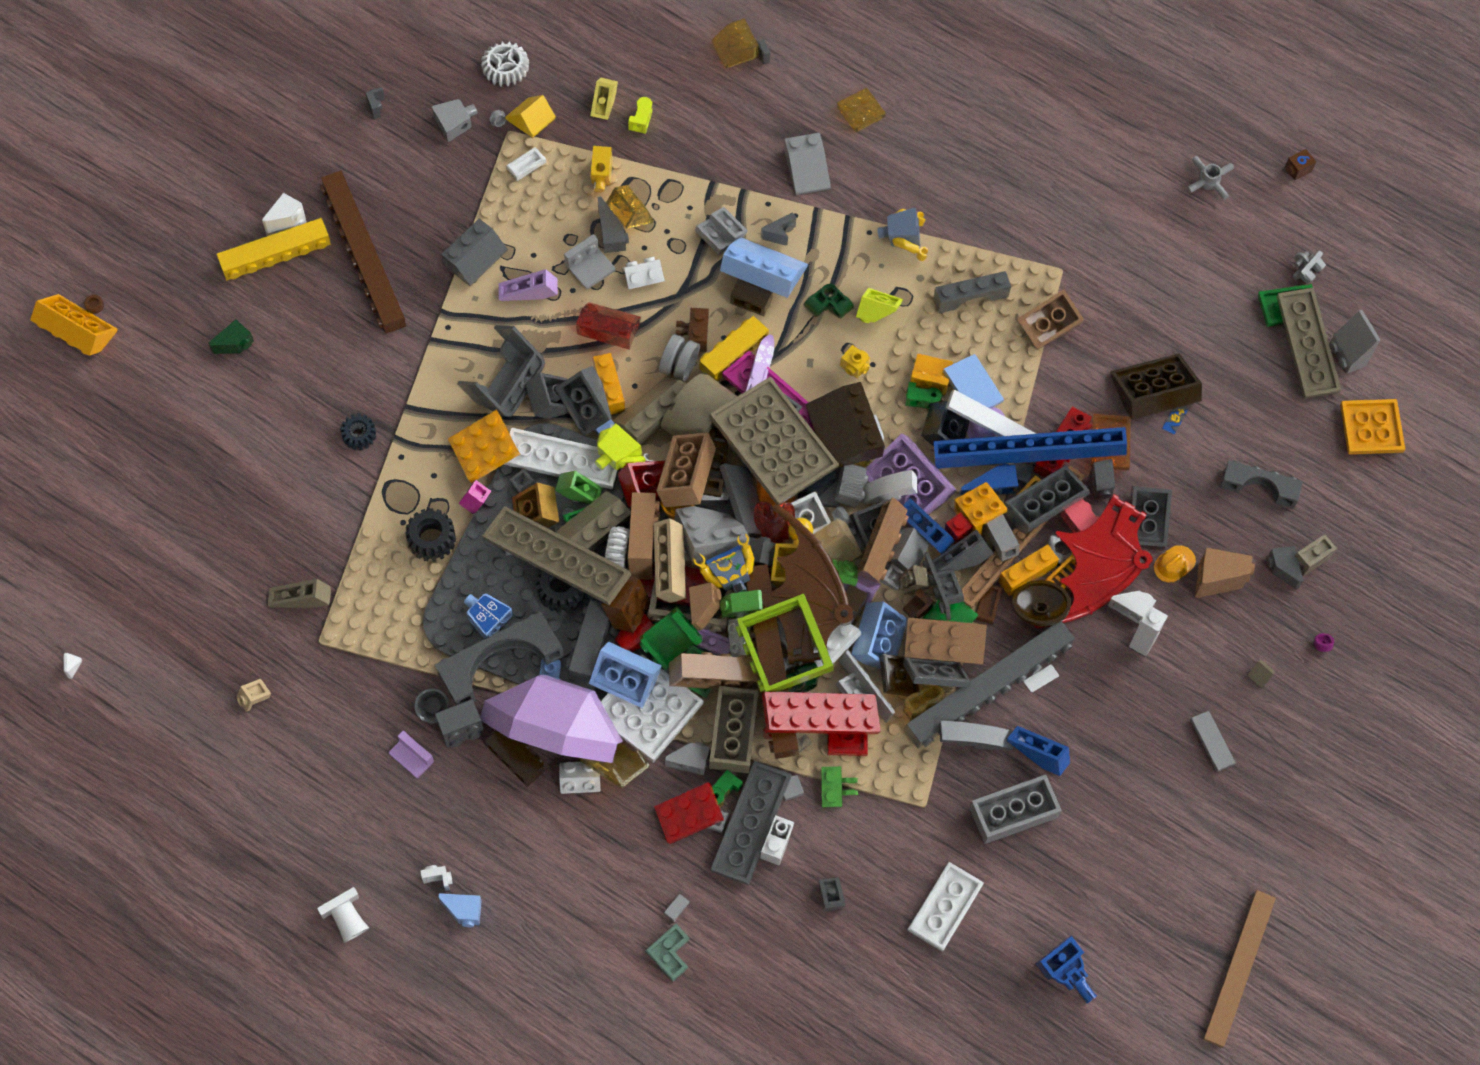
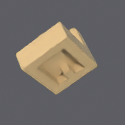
M258 679L240 687L237 701L248 712L253 704L270 698L271 693L264 682Z

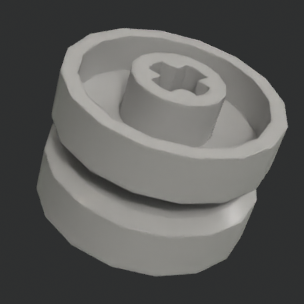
M674 334L662 355L659 372L668 376L674 372L675 378L685 382L696 363L700 344L691 340L685 344L683 337Z

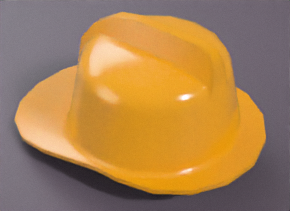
M1182 545L1174 546L1157 558L1154 564V572L1164 582H1175L1195 567V555L1188 547Z

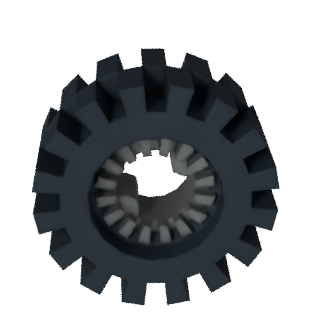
M357 413V417L352 414L351 419L346 417V422H342L340 429L344 443L349 448L352 446L353 450H356L357 447H359V450H363V446L366 449L369 448L368 444L372 445L374 443L373 440L376 439V429L370 417L367 418L365 414L362 417L361 413ZM359 429L364 432L358 436V434H354V431Z

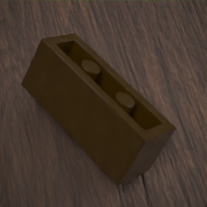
M497 730L485 740L486 747L526 787L545 772L544 761L537 754L534 756L526 743L508 738Z

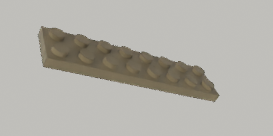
M505 506L482 535L483 539L607 605L612 603L631 576L629 570Z

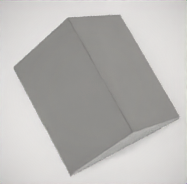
M901 528L903 535H901L898 544L893 546L892 551L894 555L891 562H887L889 565L893 563L904 572L914 565L919 566L930 545L915 528Z

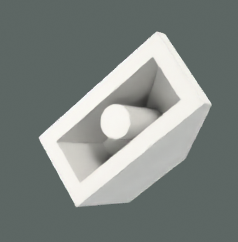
M1134 591L1114 595L1108 606L1140 624L1149 607H1153L1156 600L1148 593Z

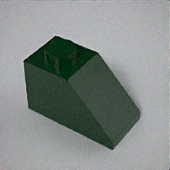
M235 319L208 344L213 354L241 353L250 348L254 340L251 332Z

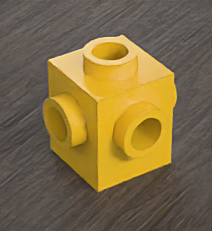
M852 345L841 357L840 367L848 375L858 379L861 374L864 375L869 370L870 357L864 350H859Z

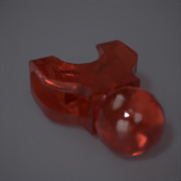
M758 502L754 508V522L761 531L762 537L770 538L774 544H787L784 540L789 539L788 528L790 523L776 513L774 515L772 505L769 502ZM784 502L780 504L782 508L795 517V509L791 503Z

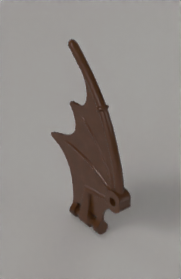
M774 504L773 510L787 520L795 529L799 543L794 553L788 556L777 557L778 562L785 569L786 580L778 589L762 596V605L768 608L804 594L827 648L828 638L832 632L840 625L846 626L853 622V608L849 606L844 585L830 556L822 546V542L780 505ZM800 608L778 615L777 617L780 619L786 635L789 665H794L795 662L805 664L821 660L819 654L814 653L813 647L815 645ZM843 612L848 613V616L844 618L841 616V614ZM801 648L802 654L794 655V649Z

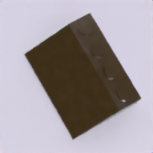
M1180 353L1110 371L1122 404L1132 420L1202 401V382Z
M861 382L842 386L805 404L815 434L838 462V468L883 457L885 444Z

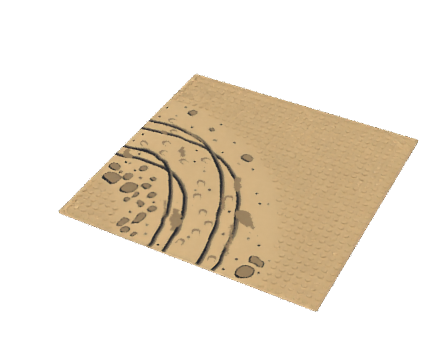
M508 131L474 220L475 223L480 218L489 225L507 247L508 251L471 286L454 274L320 635V644L438 677L435 664L444 658L451 657L440 652L430 643L425 634L423 616L433 592L474 515L458 504L473 483L468 480L448 438L493 412L475 403L457 383L458 381L478 382L480 385L489 388L506 360L500 353L501 345L505 340L494 329L495 325L515 326L543 356L545 366L541 373L569 379L579 371L593 366L594 356L611 353L626 410L668 376L659 372L660 361L670 338L676 334V330L683 329L676 327V321L689 323L690 308L709 309L707 352H699L690 376L683 382L685 385L695 376L703 373L699 369L702 355L712 351L719 341H724L732 330L736 331L745 319L749 320L754 315L769 329V335H772L774 338V352L769 368L806 401L811 402L842 386L861 382L873 415L877 416L883 432L884 450L902 433L907 435L935 465L934 446L921 437L929 409L905 406L907 386L911 380L917 354L953 361V364L975 354L1004 399L1002 403L994 407L1000 409L1006 418L1024 426L1044 347L1038 350L1035 348L1017 319L1058 293L1063 270L921 233V246H919V249L926 247L928 253L926 254L927 258L925 261H919L916 254L891 246L889 237L879 239L878 228L888 225L612 156L610 185H605L604 192L594 191V184L591 182L593 151ZM536 147L546 158V163L517 181L507 170L506 166ZM601 196L623 224L624 233L628 232L629 243L626 244V251L604 253L597 197ZM723 207L748 230L747 234L742 238L808 264L788 298L773 292V298L765 316L730 304L731 293L738 278L720 271L725 251L718 255L695 231L697 225L708 220L712 213ZM792 212L796 216V227L786 233L788 245L762 240V227ZM594 234L598 239V249L613 264L615 272L587 290L565 266L564 253ZM655 257V260L660 259L665 281L628 289L625 273L622 269L627 267L626 263L637 261V264L644 263V259ZM545 269L557 278L558 295L539 300H499V283ZM1006 271L1011 284L1009 297L995 301L985 297L975 298L964 302L956 310L938 313L933 298L935 287ZM833 284L852 301L854 308L841 319L829 310L824 311L818 317H814L803 304L808 297L815 294L824 285ZM868 288L903 299L896 312L874 323H864L860 321V318L856 317L861 298ZM688 335L682 336L685 339V344L688 342ZM852 345L859 350H864L870 357L869 370L866 374H861L858 379L848 375L840 367L841 357ZM757 349L752 352L754 355H756ZM674 372L669 376L675 378ZM724 377L718 381L735 395L739 396L742 394ZM950 382L948 383L946 396L942 395L940 402L948 401L951 391L954 390ZM528 393L514 415L510 417L501 416L509 433L511 428L524 430L532 425L548 423L559 425L581 434L570 413L549 419L534 416ZM621 413L612 414L611 420H614ZM660 428L641 444V456L647 453L649 455L648 460H666L673 435ZM595 430L586 435L598 441L599 436ZM729 447L726 464L745 467L740 458ZM875 459L855 463L854 465L867 468ZM1002 464L938 469L957 491L944 504L930 513L929 516L944 529L946 522L957 515L954 512V499L959 497L961 487ZM497 469L477 481L488 488ZM750 472L751 477H752V480H753V483H754V486H755V489H756V492H757V479H756V477ZM798 493L795 495V501L798 500ZM1006 494L997 495L1004 503ZM863 500L862 503L859 502L856 508L840 503V507H844L850 516L877 503L865 505ZM824 507L830 521L833 522L832 512L836 508ZM429 508H433L435 512L439 509L442 514L446 513L453 522L456 536L455 546L453 549H450L451 553L449 555L444 554V558L441 560L436 558V561L432 562V559L424 561L423 557L419 559L416 557V554H412L408 546L405 534L406 524H409L408 520L410 517L414 518V514L416 512L420 514L422 509L429 511ZM763 510L771 534L768 537L771 539V542L774 544H793L794 540L789 535L788 527L783 517L775 523ZM907 524L905 527L901 526V528H910ZM982 527V537L992 549L993 545ZM428 529L421 534L420 538L425 541H433L441 535V532L437 529ZM931 544L929 545L926 552H929L931 560H934L941 554ZM924 555V557H923L921 563L919 564V566H921V567H923V561H925V555ZM862 556L853 561L857 568ZM987 560L979 565L954 571L961 589ZM771 582L772 591L778 589V588ZM878 582L881 586L876 591L872 602L884 601L904 617H909L903 611V607L913 599L916 592L904 594L903 589H900V587L898 590H894ZM930 586L923 591L935 603L937 600L933 593L934 586ZM978 602L972 608V610L975 612L977 610ZM863 612L855 625V627L858 629L861 623ZM727 622L726 633H724V632H716V633L719 634V635H722V636H724V637L729 638L728 622ZM905 631L897 656L904 657ZM752 641L754 648L757 647L756 641ZM854 643L847 649L850 653H852ZM781 646L783 658L788 657V651ZM843 654L833 663L834 671L821 675L818 679L817 687L805 693L843 694L836 686L838 681L849 675L839 662ZM857 660V663L869 675L870 680L879 688L883 697L892 705L895 711L894 715L886 723L878 713L881 732L879 734H868V755H828V734L796 733L799 755L775 759V754L770 753L768 741L772 740L763 737V729L766 727L762 705L763 698L761 697L759 686L756 682L748 688L759 690L751 753L752 762L756 761L770 767L822 780L821 767L841 766L842 778H858V782L855 784L842 783L844 787L921 808L927 805L942 746L940 735L933 738L934 742L929 746L924 747L923 745L917 748L904 731L907 723L955 692L957 687L919 684L920 695L916 698L883 693L881 669L862 664ZM796 667L787 670L786 675L795 672ZM479 668L475 672L472 686L497 693H502L518 685ZM689 689L701 698L704 703L673 740L685 744L701 742L710 747L711 750L719 689H711L707 698Z

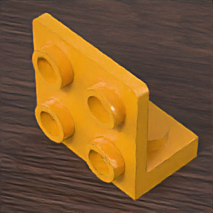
M917 354L910 382L916 383L917 388H937L941 391L942 395L946 396L949 379L946 378L943 370L953 365V361Z
M987 482L954 499V512L956 514L961 512L973 526L971 533L977 529L982 535L984 524L1007 512V507Z

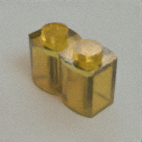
M926 685L921 692L913 693L905 700L903 712L912 721L942 701L945 692L940 685Z

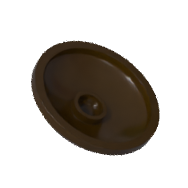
M1035 580L1023 584L1015 591L1012 606L1016 615L1026 623L1035 626H1051L1063 621L1068 616L1071 608V599L1066 590L1058 584L1045 580Z

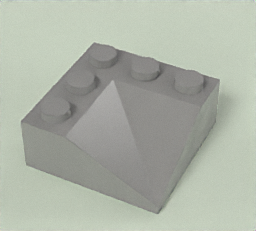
M696 506L675 510L674 521L683 525L684 548L692 565H695L692 561L693 558L696 560V563H701L702 558L699 554L705 557L706 563L707 560L740 545L737 541L738 535L741 542L747 540L745 533H748L745 527L729 514Z

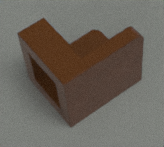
M919 589L914 594L913 599L903 607V611L909 617L921 618L933 606L934 601L922 589Z

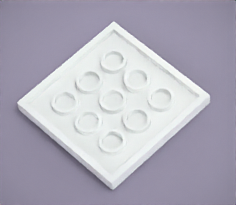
M661 669L643 708L610 693L603 698L601 703L620 737L654 763L703 705L704 701L686 687L669 686V674Z

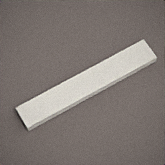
M956 390L951 391L946 408L998 436L1036 434Z

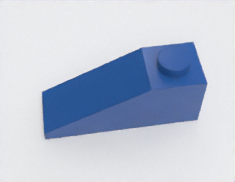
M1002 464L962 486L959 497L985 482L990 485L997 495L1016 494L1018 480L1015 465Z
M911 498L903 505L908 510L906 513L909 516L907 522L940 554L944 553L954 543L955 540Z
M1017 726L1007 738V742L1042 769L1060 776L1070 764L1069 747L1020 726Z

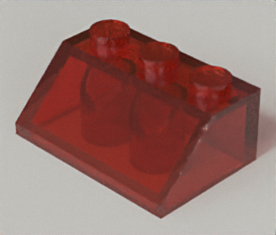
M588 302L582 308L576 323L577 335L630 350L641 317Z

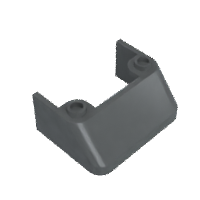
M495 325L494 329L505 340L500 348L501 356L506 360L505 364L489 388L480 385L478 382L458 381L457 385L475 403L491 411L497 410L501 416L510 417L514 415L528 393L525 383L542 372L545 360L515 326Z

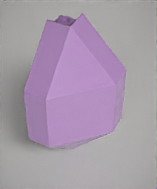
M547 675L536 676L485 700L480 716L482 722L508 738L565 756L612 763L617 744L623 742L595 691Z

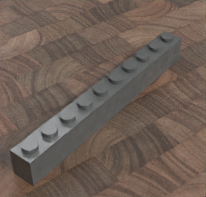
M1062 621L1053 625L971 680L969 688H959L907 723L904 731L917 748L923 745L924 747L929 746L934 742L933 738L940 735V721L964 722L967 715L971 714L973 716L981 710L980 706L985 703L987 705L991 704L996 700L995 696L1000 693L1004 695L1011 690V685L1022 683L1027 678L1026 675L1031 672L1033 674L1038 672L1042 668V664L1045 662L1049 664L1057 658V654L1060 652L1064 654L1073 647L1071 644L1075 640L1074 636Z

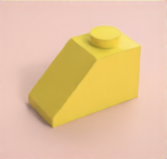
M600 78L596 81L590 116L609 119L616 96L618 81Z

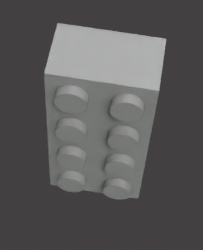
M1046 775L973 800L969 807L984 844L1057 819L1062 812Z

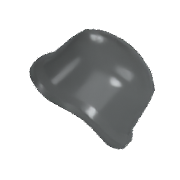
M439 689L424 690L415 700L416 714L427 723H437L435 714L450 708L448 697Z

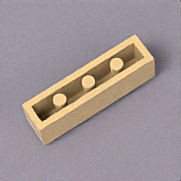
M669 518L654 523L656 597L671 603L686 599L683 525Z

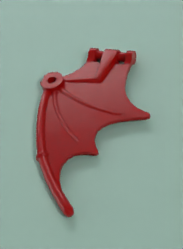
M1116 494L1111 496L1103 513L1089 528L1077 533L1055 532L1058 538L1072 552L1076 561V568L1072 574L1060 579V583L1067 586L1073 594L1070 612L1062 621L1063 623L1086 615H1092L1094 611L1109 603L1114 595H1119L1141 571L1149 568L1152 562L1151 554L1140 547L1137 534L1138 528L1147 514L1136 510L1135 506L1129 502H1123ZM1114 505L1120 508L1118 513L1112 510ZM1130 516L1136 518L1134 523L1129 520ZM1034 625V627L1037 628V629L1046 628V627H1051V626H1035V625Z

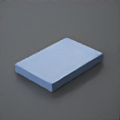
M975 354L944 368L943 373L949 379L954 390L988 408H992L1004 401Z

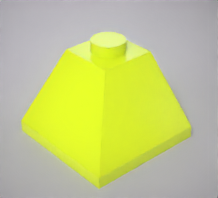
M868 288L861 298L856 317L860 318V321L864 323H874L896 312L903 299Z

